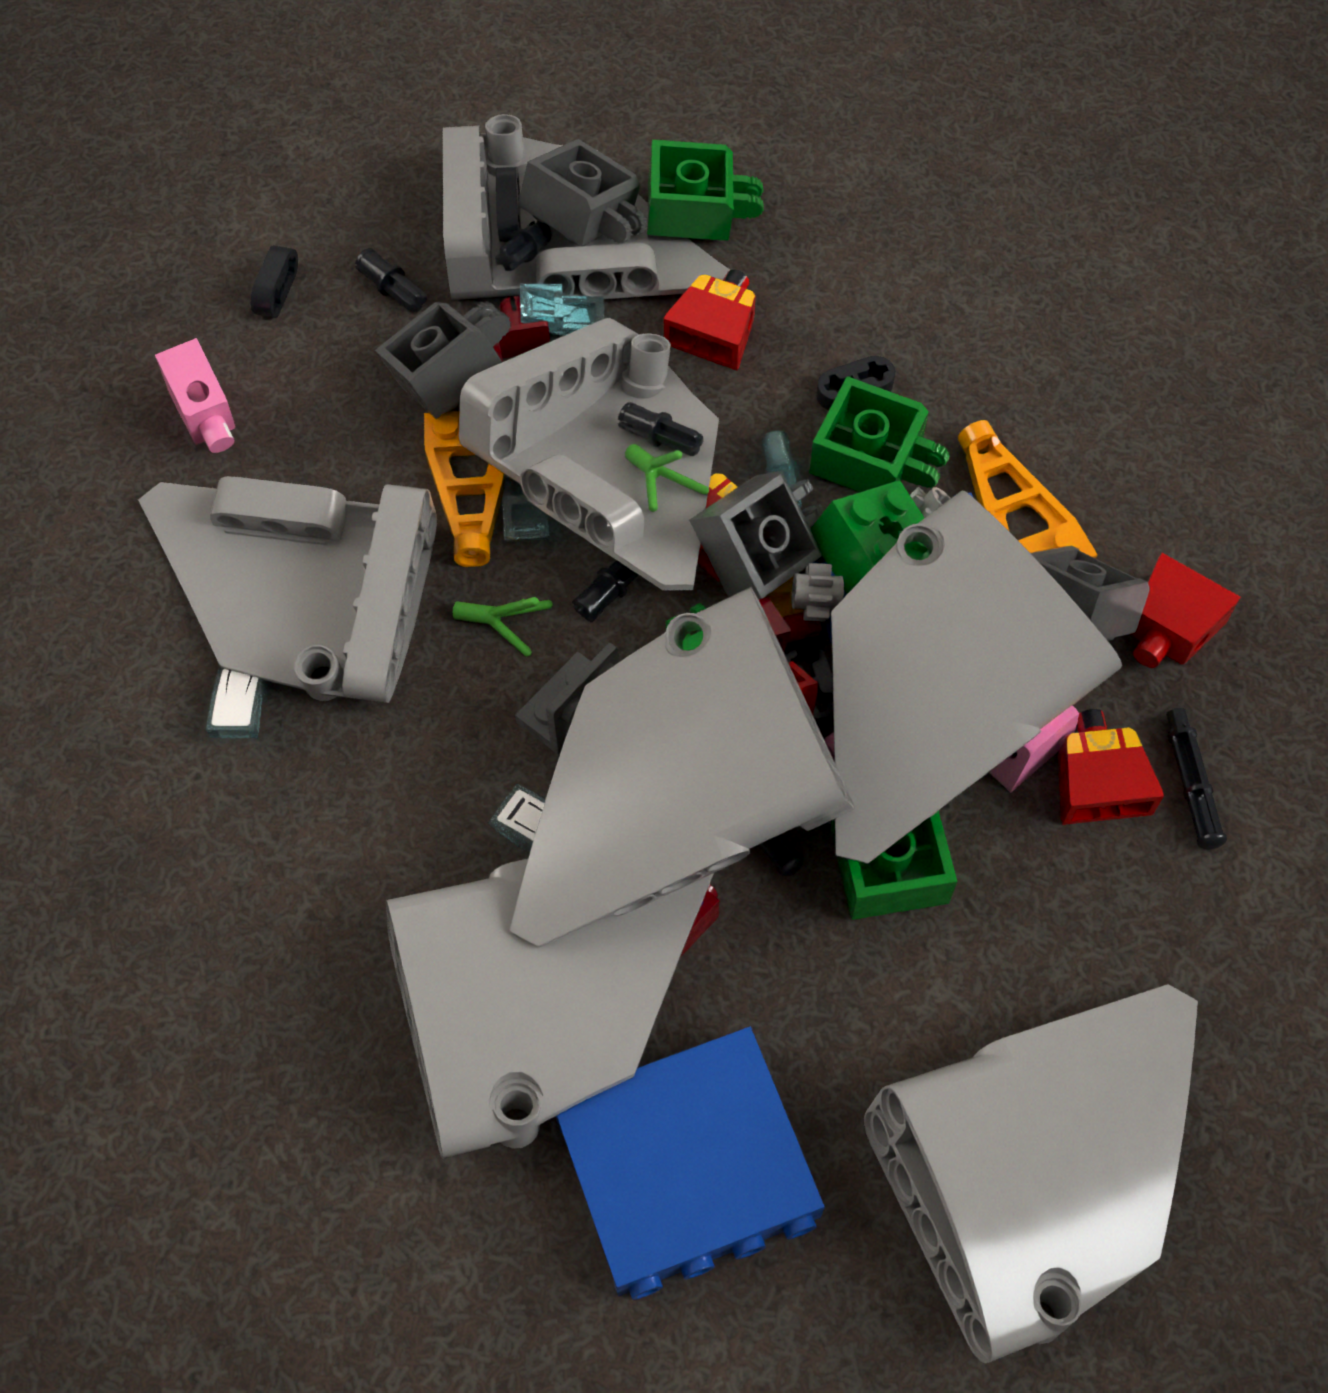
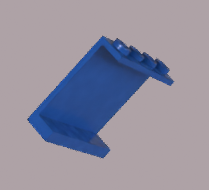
M751 1026L639 1067L633 1078L555 1116L560 1132L564 1136L610 1267L618 1297L630 1292L632 1300L644 1298L663 1288L661 1280L681 1272L685 1280L698 1277L715 1268L714 1259L732 1252L736 1260L749 1257L766 1248L765 1239L783 1232L787 1240L805 1235L817 1228L814 1220L821 1218L825 1208Z

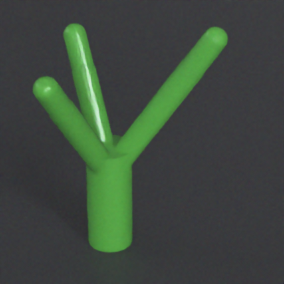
M632 444L626 449L625 458L645 473L648 507L651 512H655L658 509L655 478L659 476L665 477L702 495L709 493L707 486L663 466L681 459V451L676 450L654 458L637 444Z
M536 597L497 607L456 601L453 607V618L455 620L490 624L524 656L528 657L532 653L531 649L500 621L501 617L550 609L553 603L550 600L539 601Z

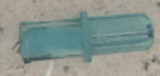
M783 431L767 433L765 438L761 439V446L767 463L765 474L782 471L789 486L797 483L796 478L800 474V468L792 458L789 436ZM800 499V500L797 501V503H798L799 507L801 508L802 502H801V499Z

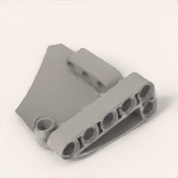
M505 114L490 118L485 124L486 133H480L479 125L443 128V238L452 300L539 294L549 302H569L684 294L698 276L708 275L723 281L725 275L730 270L689 238L647 235V227L639 235L633 236L632 234L630 239L624 243L618 244L613 239L610 240L603 235L581 246L567 240L562 233L549 226L552 232L551 241L539 249L536 258L527 263L523 262L512 271H505L503 265H497L495 256L500 253V247L507 243L500 242L498 237L496 168L517 167L521 193L527 162L563 145L523 137L520 119ZM638 194L635 207H637L638 211L641 210L644 216L647 217L648 203ZM521 208V229H525L530 222L535 221L536 223L537 220L531 213Z
M605 318L476 373L467 380L461 390L459 441L464 448L521 484L524 495L534 506L661 590H693L700 541L689 520L706 509L708 494L702 495L665 477L659 476L655 478L658 509L655 512H651L648 507L645 473L625 458V451L630 445L637 444L656 458L676 450L664 444L654 447L649 443L648 439L623 430L618 426L620 422L618 416L622 407L627 402H634L652 412L669 413L672 416V421L702 434L704 440L697 455L690 456L682 452L681 459L663 466L709 488L719 418L687 388L668 366L671 347L669 340L657 334H638L614 319Z
M227 476L219 480L217 489L160 482L138 499L221 668L306 690L307 694L319 701H329L336 697L384 703L390 702L415 627L435 541L437 515L428 489L386 484L382 491L380 504L346 501L343 494L324 487ZM326 666L330 667L329 673L325 677L310 679L316 669Z
M962 490L919 523L906 527L900 533L897 543L831 611L834 762L855 807L854 810L835 818V856L868 864L1041 732V728L1070 706L1076 704L1122 667L1121 660L1114 648L1065 590L1034 556L966 491ZM910 542H920L927 547L929 557L923 560L912 559L906 554L904 546Z
M752 587L696 614L683 613L676 616L670 621L664 634L585 685L547 793L522 880L510 932L538 947H542L607 915L619 916L730 866L749 855L750 848L792 828L801 826L806 831H809L855 809L837 766ZM695 630L703 631V640L697 648L690 651L683 650V640L687 634Z
M528 859L504 864L496 868L488 879L386 900L387 928L391 953L441 1158L487 1148L491 1144L499 1142L503 1146L510 1148H523L535 1140L540 1130V1124L635 1076L660 1007L714 873L626 914L619 916L607 915L542 947H538L510 932ZM512 1109H520L529 1115L522 1120L508 1119L504 1114Z
M1167 984L996 1040L980 1049L972 1058L883 1087L867 1109L864 1116V1126L871 1147L971 1351L979 1361L989 1363L1036 1343H1050L1072 1325L1080 1315L1160 1259L1183 1140L1198 1005L1197 1000ZM1040 1301L1044 1302L1051 1308L1055 1318H1052L1045 1313V1311L1041 1307Z

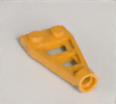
M460 411L444 413L437 419L430 413H424L426 458L454 540V561L463 567L483 566L490 561V542L508 476L488 464L486 474L483 477L456 478L450 465V458L452 456L475 455L464 448L459 441ZM485 494L483 513L464 515L458 513L456 496Z
M980 420L974 422L960 432L958 442L966 454V461L977 501L1008 531L1006 514L1026 506L1034 509L1046 521L1048 525L1047 530L1018 540L1030 553L1072 545L1091 557H1097L1098 554L1076 518L1000 443L988 421ZM1006 472L1018 485L1021 492L997 500L987 479Z

